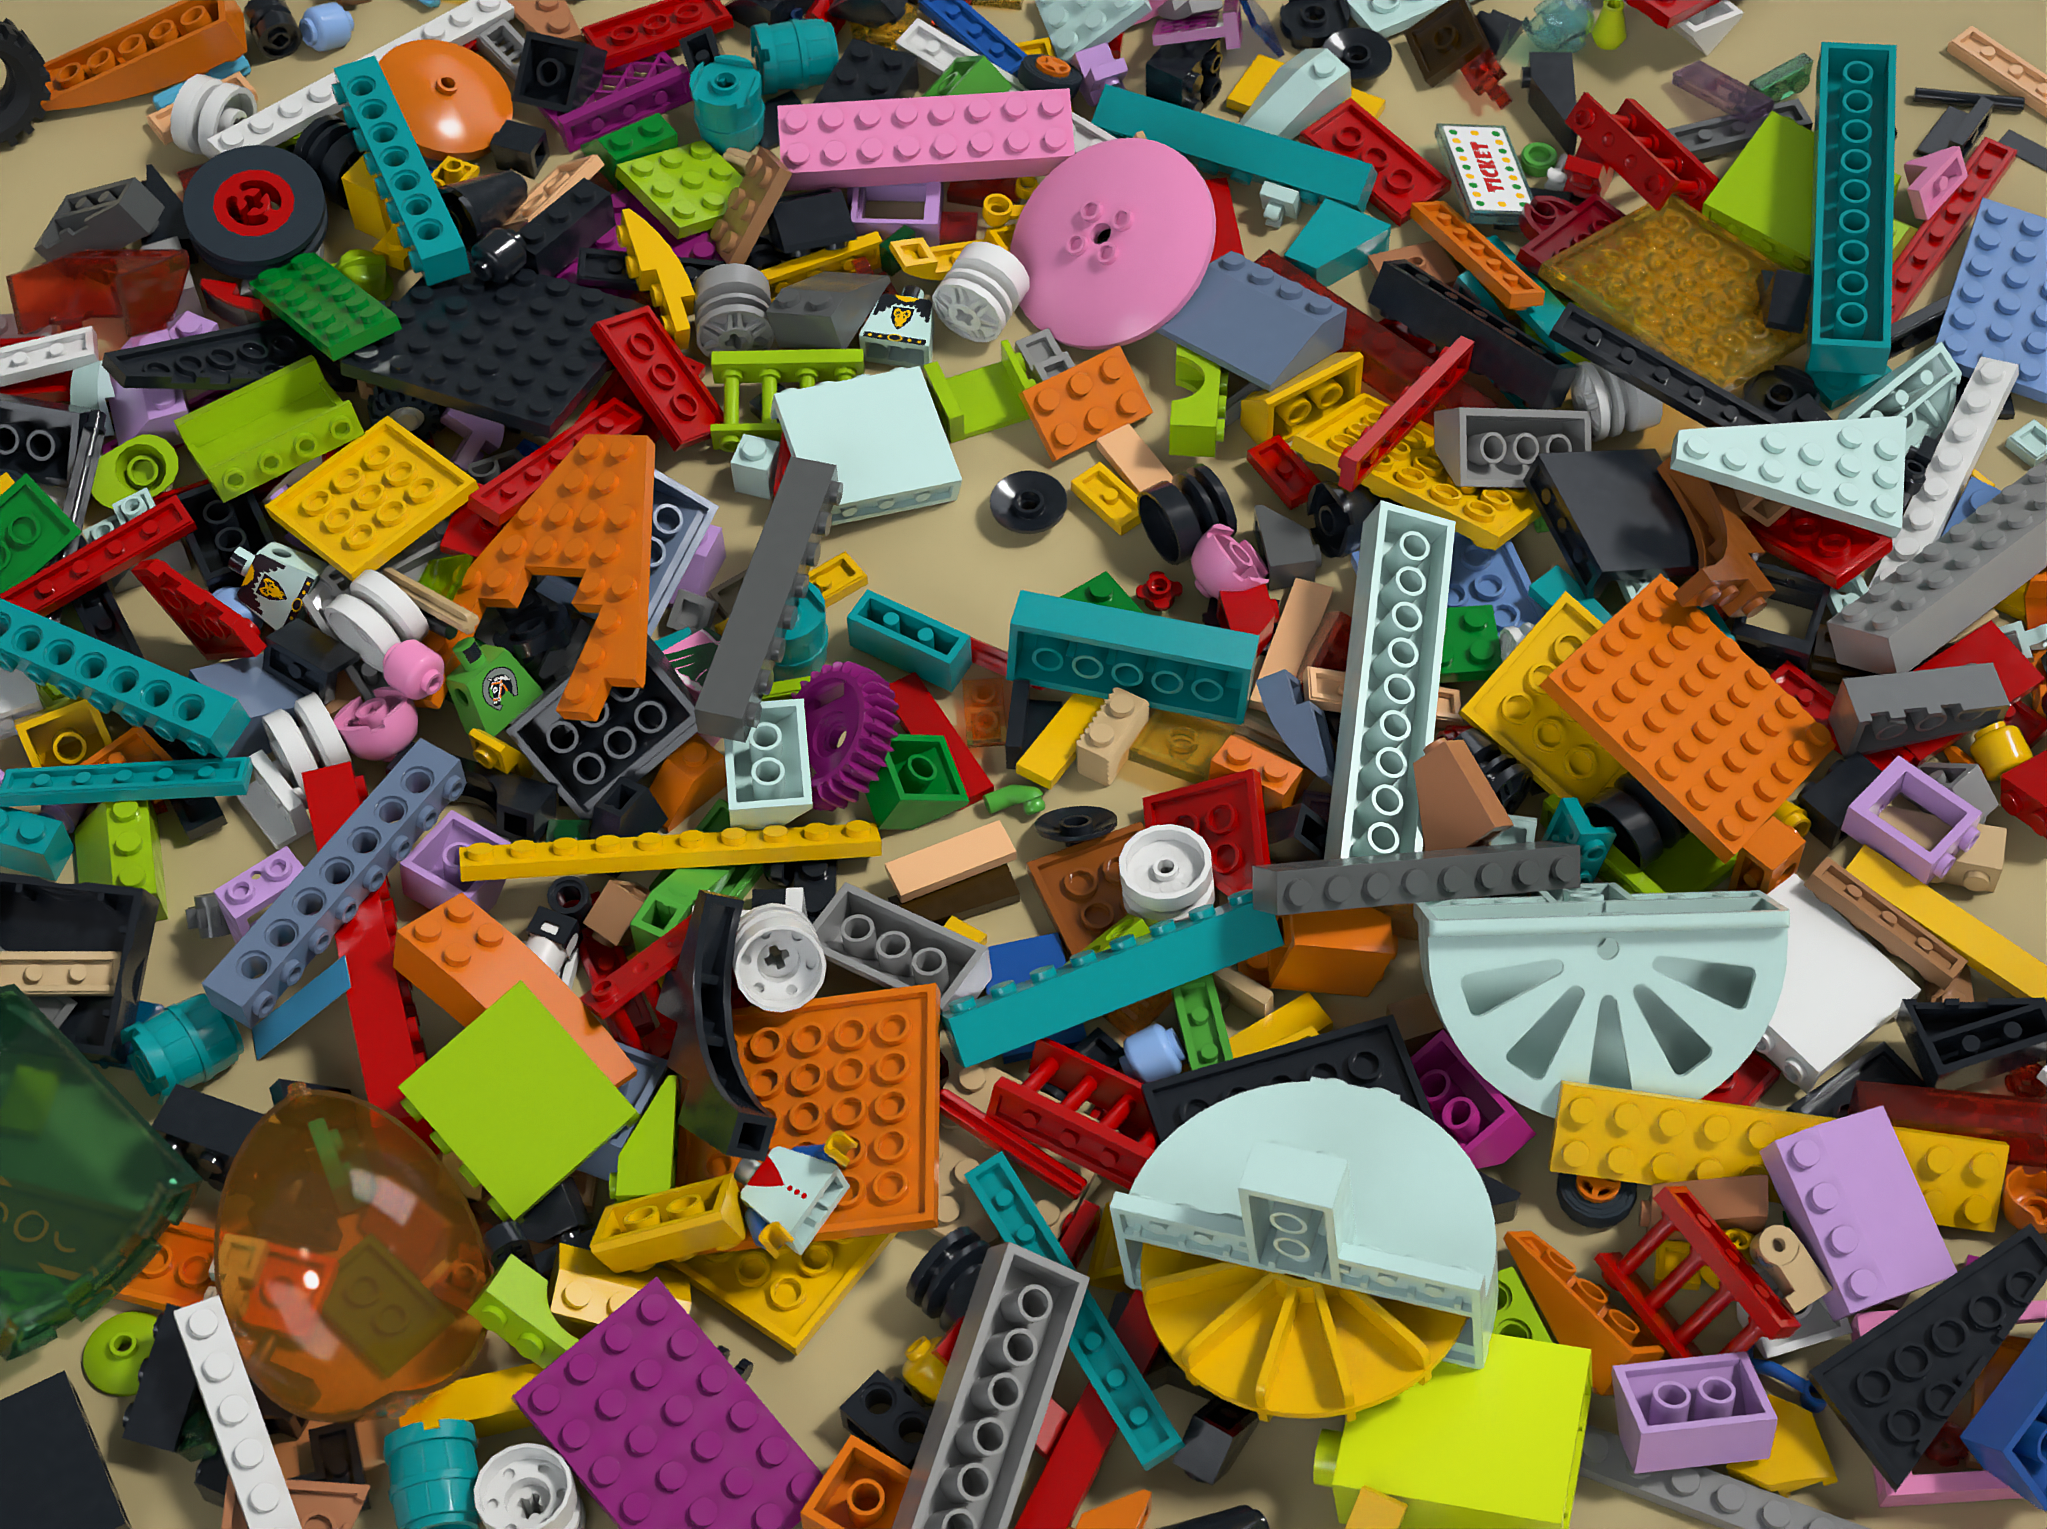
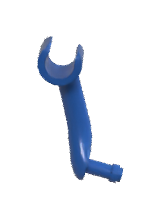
M1754 1345L1747 1351L1756 1373L1775 1378L1801 1392L1800 1403L1804 1409L1814 1414L1820 1413L1825 1409L1827 1403L1824 1399H1817L1811 1396L1810 1392H1819L1809 1380H1805L1773 1361L1754 1358Z

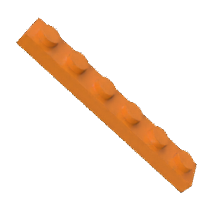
M1447 202L1412 203L1410 217L1433 237L1440 246L1447 250L1456 261L1469 270L1491 293L1500 299L1507 308L1522 311L1530 306L1543 305L1545 291Z

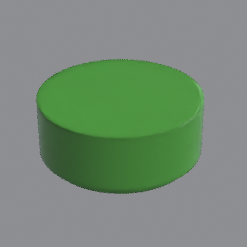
M1535 142L1523 148L1520 166L1526 174L1533 177H1545L1550 167H1556L1557 152L1549 144Z

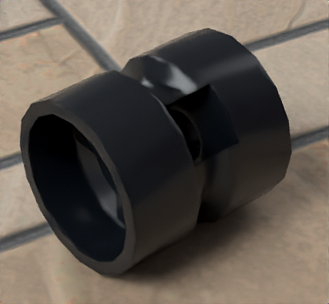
M248 1L244 8V19L251 34H253L260 52L272 59H282L294 53L301 44L302 34L295 19L292 17L286 1Z

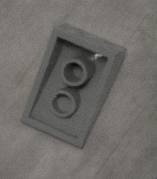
M824 271L782 288L766 311L778 346L781 348L807 350L846 349L891 282L889 275Z

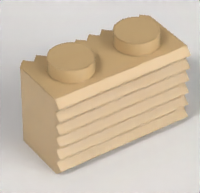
M1119 687L1112 688V693L1108 694V699L1104 700V705L1100 706V711H1096V717H1092V722L1088 723V728L1084 729V734L1080 735V740L1076 741L1077 772L1102 785L1110 786L1150 728L1148 726L1149 702Z

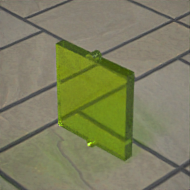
M469 554L429 560L418 583L453 601L458 589L463 584L462 580L473 557Z

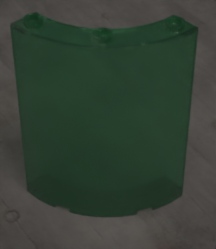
M15 983L0 987V1355L7 1362L58 1338L56 1329L75 1317L80 1322H83L122 1291L161 1250L163 1246L158 1242L159 1238L171 1223L177 1226L180 1224L203 1181L194 1169Z

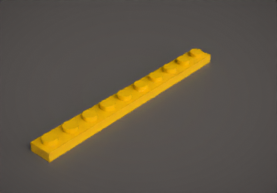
M853 820L843 825H827L817 822L810 823L805 827L786 828L781 825H770L759 830H744L732 827L724 829L722 832L703 833L698 830H687L675 835H660L648 832L638 837L619 838L614 835H603L591 840H576L564 837L556 839L554 842L534 843L530 840H518L507 845H491L480 842L471 844L469 847H459L461 882L882 856V841L877 824L868 823L863 820Z

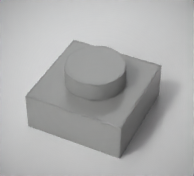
M679 589L666 626L678 631L689 627L692 634L705 627L711 628L719 602L685 589Z

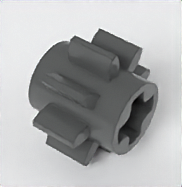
M214 892L194 896L195 906L185 909L188 929L198 928L201 939L231 934Z

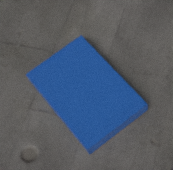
M1056 932L989 946L992 979L985 987L986 995L991 994L989 988L998 983L1014 980V983L1018 984L1031 979L1029 973L1037 968L1047 965H1054L1055 969L1062 967L1066 963L1059 933ZM1083 1023L1047 1036V1038L1070 1049L1076 1047L1087 1037ZM1036 1041L1001 1054L1004 1064L1031 1059Z

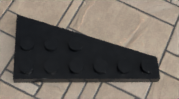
M2031 1223L1808 1372L1806 1377L1895 1493L2047 1281V1242Z

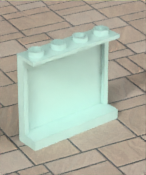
M920 366L912 368L898 367L889 372L875 375L861 374L853 379L838 382L824 381L816 386L801 389L788 388L774 394L770 416L771 419H779L791 456L837 465L838 482L843 483V495L839 506L833 505L831 526L957 500L962 478Z

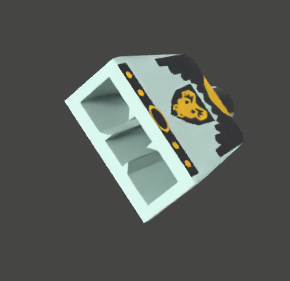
M908 285L903 288L901 296L892 294L881 295L859 334L860 349H863L864 361L907 368L920 366L921 370H923V365L932 363L934 340L933 302L923 299L924 292L921 288Z
M271 542L259 550L256 556L242 547H238L230 557L227 567L245 577L237 593L238 599L271 627L278 630L297 618L305 620L307 612L303 607L302 599L306 593L308 595L320 581L321 573L330 564L280 543Z

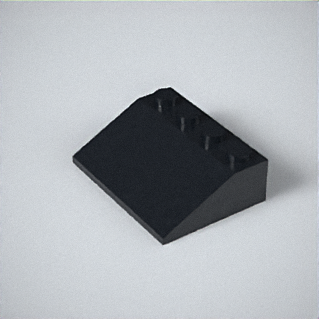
M648 634L644 687L612 686L597 722L564 719L555 711L570 679L569 677L505 731L551 785L556 786L557 793L580 820H592L594 805L620 776L638 782L698 732L694 713L695 699L665 654Z

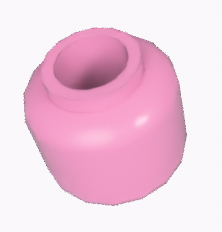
M414 639L394 644L386 652L383 659L384 679L388 685L412 700L424 699L436 693L443 684L444 661L442 657L421 642Z

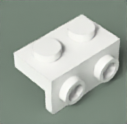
M261 749L249 756L252 760L256 781L249 784L247 795H237V797L275 849L280 850L313 829L306 809H308L306 795L299 786L291 788L287 782L290 780V777L285 772L281 762L278 759L271 762Z

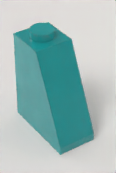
M1326 198L1284 254L1283 277L1317 293L1368 265V255L1388 251L1391 224Z

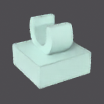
M1264 181L1259 194L1262 207L1265 209L1263 216L1267 218L1265 225L1280 229L1285 216L1297 219L1302 208L1299 191Z

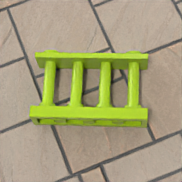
M863 349L712 351L711 366L714 384H724V424H710L713 450L735 452L743 434L781 442L783 432L781 424L777 423V419H771L770 416L773 396L777 393V384L798 382L801 389L815 386L816 382H838L853 379L858 375L865 374ZM741 383L762 384V423L739 424V385Z

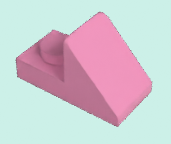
M1952 146L1904 164L1909 184L1907 191L1915 219L1929 220L1968 177L1960 147Z

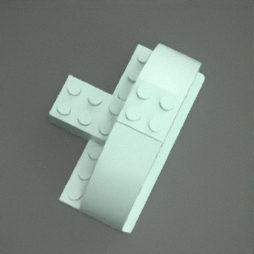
M1615 882L1580 883V888L1531 892V897L1461 898L1413 903L1414 918L1418 922L1420 962L1424 981L1433 1007L1444 1028L1466 1060L1491 1085L1517 1103L1553 1118L1556 1115L1561 1080L1701 1099L1729 1078L1752 1053L1775 1013L1783 988L1787 966L1790 910L1760 890L1629 894Z

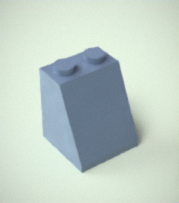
M264 653L259 654L257 657L240 658L189 670V679L238 699L251 718V721L225 758L249 757L261 749L266 755L272 752L261 717L277 709H282L289 713L297 727H300L294 713V705L296 700L307 695L263 670ZM193 751L198 759L220 758L211 753L203 756Z

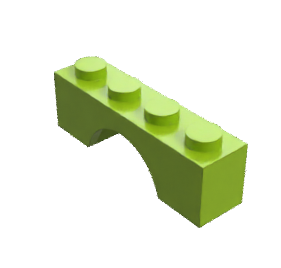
M1178 343L1175 385L1186 388L1194 394L1172 401L1169 455L1215 457L1216 442H1224L1229 370Z
M510 1254L491 1275L467 1311L484 1328L496 1333L516 1348L522 1356L531 1359L543 1369L579 1341V1339L566 1332L552 1315L547 1301L548 1280L513 1254Z

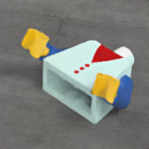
M839 1130L831 1134L824 1144L795 1146L791 1150L781 1146L772 1148L762 1164L756 1160L743 1158L735 1169L734 1177L736 1181L745 1185L741 1191L740 1199L747 1207L744 1219L754 1243L758 1247L766 1249L775 1259L780 1256L778 1249L784 1243L794 1252L802 1255L849 1189V1183L835 1164L839 1163L843 1167L848 1166L850 1159L845 1155L850 1149L857 1148L858 1143Z

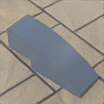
M1286 669L1255 680L1262 703L1273 726L1285 744L1305 766L1333 786L1336 756L1324 711L1309 700L1304 702L1301 681Z

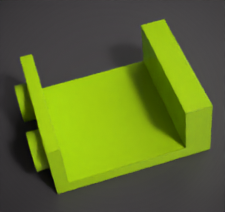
M1008 339L1001 341V362L945 378L938 361L923 365L925 382L950 443L1030 419L1018 394L1036 385V382L1033 378L1028 380L1025 374L1026 366L1020 352H1014Z

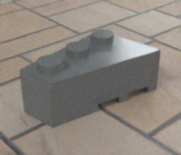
M136 177L66 195L33 249L65 278L153 233L159 225L158 218L165 206Z

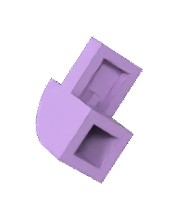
M1107 42L1074 53L1070 64L1075 66L1081 73L1082 82L1079 90L1089 106L1094 107L1098 105L1105 84L1125 90L1122 81L1128 72L1124 57L1114 60Z
M448 407L445 408L440 416L442 424L463 437L449 460L463 471L468 470V464L482 460L484 453L480 449L487 454H491L499 449L504 436L503 424Z

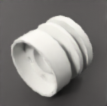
M973 242L964 247L950 271L947 272L932 296L933 308L939 319L956 334L975 342H989L997 339L1012 313L1029 290V276L1020 261L1004 248L989 242Z
M1583 361L1576 363L1579 368L1570 386L1574 411H1591V441L1604 440L1607 436L1616 437L1623 432V428L1627 431L1635 432L1655 427L1660 423L1663 402L1592 362Z
M770 903L755 907L740 918L732 967L738 987L747 1000L766 1011L786 1012L798 1009L813 999L824 983L827 965L815 927L806 915L790 905ZM776 945L781 953L773 956L768 948Z
M532 1443L507 1447L491 1457L479 1472L474 1487L475 1507L485 1525V1529H585V1506L576 1488L572 1473L562 1456L549 1447Z

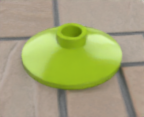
M140 1311L125 1312L107 1319L95 1329L86 1343L83 1353V1365L87 1377L97 1389L106 1394L119 1397L137 1394L140 1385L138 1382V1372L144 1359L149 1357L155 1340L153 1338V1327L157 1319L156 1316ZM132 1342L128 1350L124 1352L118 1351L122 1345Z

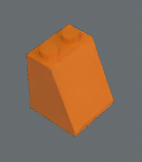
M1371 907L1275 915L1285 945L1267 951L1270 988L1368 997L1376 983L1383 979L1387 965L1396 958L1398 952V937L1396 934H1392L1391 917Z

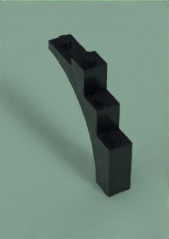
M699 889L676 970L671 969L665 974L655 1009L678 1023L666 1066L688 1079L689 1085L677 1123L726 1156L765 1162L777 1118L762 1106L748 1084L739 1061L732 1022V964L736 934L744 901L735 896Z

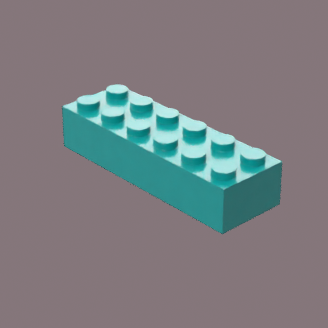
M1020 590L1010 622L1006 680H1028L1030 685L1108 699V694L1112 693V688L1119 687L1147 700L1150 704L1149 708L1242 725L1241 723L1244 724L1252 691L1260 635Z

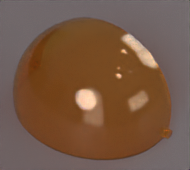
M303 1081L295 1082L288 1086L289 1093L286 1098L272 1107L252 1128L239 1148L227 1174L217 1211L214 1233V1275L217 1296L219 1295L247 1374L259 1389L280 1407L301 1418L318 1422L348 1424L374 1421L388 1417L391 1419L398 1418L406 1414L408 1410L425 1403L452 1385L469 1369L484 1344L488 1330L477 1319L467 1313L491 1277L488 1257L482 1243L483 1238L475 1216L455 1179L435 1153L406 1125L383 1109L360 1098L336 1091L311 1089L306 1087Z

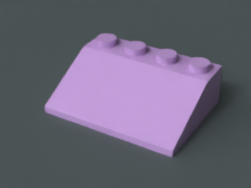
M1883 1105L1825 1122L1777 1139L1759 1151L1795 1235L1833 1289L1822 1296L1833 1322L1939 1283L1957 1273Z

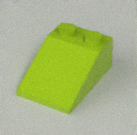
M677 1075L667 1076L618 1155L617 1172H610L609 1195L610 1199H615V1204L676 1188L679 1124L677 1122L680 1116L681 1092Z

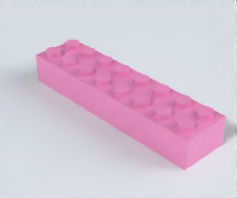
M1070 88L777 106L780 159L793 173L784 191L1047 176L1063 161L1075 154Z

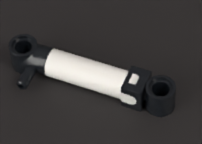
M574 876L561 877L552 883L547 893L550 909L539 905L526 929L529 938L525 945L549 966L556 975H558L564 961H571L584 938L581 930L588 927L583 922L594 905L586 883ZM579 900V903L574 907H563L568 901Z

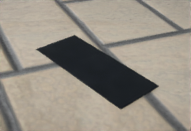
M2010 129L1998 141L2018 150V157L2047 171V148Z

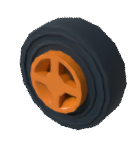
M1044 54L1025 56L1018 70L1019 82L1029 91L1070 88V99L1075 98L1082 82L1081 73L1075 66L1065 60Z
M1559 1172L1556 1195L1561 1209L1571 1220L1585 1227L1602 1229L1618 1224L1629 1215L1636 1201L1637 1183Z

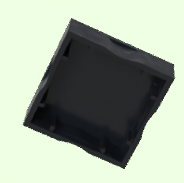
M0 873V947L5 951L122 952L114 996H69L78 1003L50 1039L0 1005V1051L23 1054L27 1051L67 1057V1059L127 1066V1055L130 1052L131 1041L122 1044L120 1031L136 1022L160 900L143 888L89 882L60 884L35 876Z

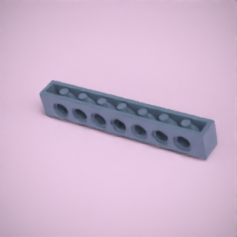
M420 738L202 982L210 1004L250 1029L261 1018L269 1015L276 1004V1000L289 986L298 982L304 968L317 954H321L326 950L332 936L344 923L354 918L360 904L371 892H375L381 887L389 871L398 861H402L408 856L412 845L424 831L430 830L445 807L451 801L458 799L462 794L467 782L460 759ZM286 943H290V944L287 945V946L281 947L282 945H284V944H286ZM259 974H263L261 977L252 979Z

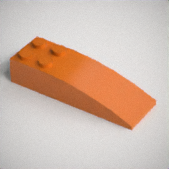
M181 0L45 62L43 65L49 72L51 82L45 83V86L50 91L51 97L50 101L41 100L40 105L45 111L120 101L183 82L196 74L204 75L220 64L233 62L239 59L242 54L247 53L244 13L235 0Z
M462 892L396 931L393 967L465 1028L522 980L616 1088L637 1076L636 1067L575 993L521 940Z

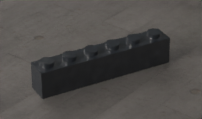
M1406 259L1383 262L1367 301L1380 309L1379 314L1382 317L1404 324L1408 327V333L1417 338L1431 341L1436 345L1435 349L1438 352H1441L1446 346L1450 347L1460 336L1466 337L1474 341L1468 371L1477 375H1485L1494 381L1493 385L1498 390L1505 393H1513L1523 399V405L1529 409L1548 410L1562 406L1579 368L1578 365Z

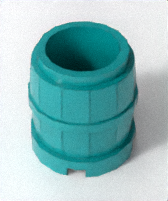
M796 18L790 19L788 22L772 25L759 23L750 28L751 57L755 58L757 67L755 70L757 72L759 70L761 75V95L777 94L778 90H806L808 87L823 85L839 61L836 36L833 26L829 21L825 22L823 19L799 20Z
M737 55L714 57V63H710L705 67L704 62L700 63L690 76L689 86L691 97L695 104L694 119L698 126L701 140L711 145L721 156L730 147L747 152L752 151L760 142L764 133L765 105L761 98L762 80L759 70L757 72L753 68V63L750 60Z
M809 582L806 597L804 599L799 598L796 605L798 609L796 624L793 630H787L784 657L780 663L775 662L772 670L774 672L773 682L811 676L812 671L820 672L826 662L828 626L826 624L825 600L820 590L811 582Z
M204 993L189 997L177 1004L173 1003L145 1022L141 1023L138 1021L120 1031L122 1044L131 1041L134 1052L127 1055L136 1076L151 1097L158 1093L160 1094L157 1102L160 1106L165 1104L176 1084L191 1088L201 1082L205 1083L214 1078V1075L237 1062L239 1055L244 1052L242 1037L233 1018L213 1007Z
M438 1419L440 1428L424 1430L422 1421L398 1428L385 1436L383 1454L386 1464L389 1465L390 1489L388 1494L389 1501L393 1505L397 1529H480L479 1524L482 1520L475 1507L474 1487L479 1470L474 1452L478 1444L473 1423L460 1419Z

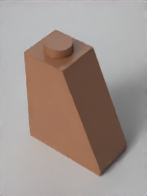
M1440 738L1423 749L1425 755L1413 763L1425 851L1484 846L1514 825L1464 740L1446 741L1445 738Z
M1758 1174L1654 1184L1651 1187L1648 1200L1640 1201L1638 1224L1639 1227H1646V1233L1662 1218L1661 1212L1663 1210L1653 1198L1664 1186H1686L1721 1229L1739 1228L1756 1236L1764 1229L1768 1218V1175ZM1675 1231L1667 1239L1688 1242L1682 1233Z

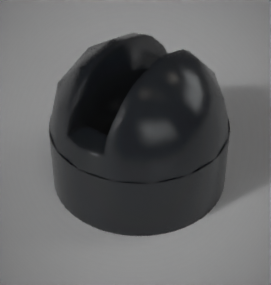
M795 861L763 863L762 871L768 882L775 885L790 886L795 876Z

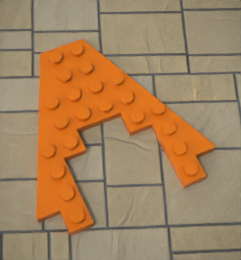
M585 434L470 566L463 568L459 572L456 583L444 595L445 598L478 615L480 623L487 607L518 609L533 575L583 577L571 604L579 612L599 614L555 710L564 719L597 722L612 686L643 688L645 685L655 444L647 435ZM429 630L428 635L420 641L442 657L444 661V681L436 693L424 699L413 700L416 707L440 709L448 692L445 683L446 677L461 664L453 652V647L462 639L473 637L475 632L467 635L458 630L455 638L448 640Z

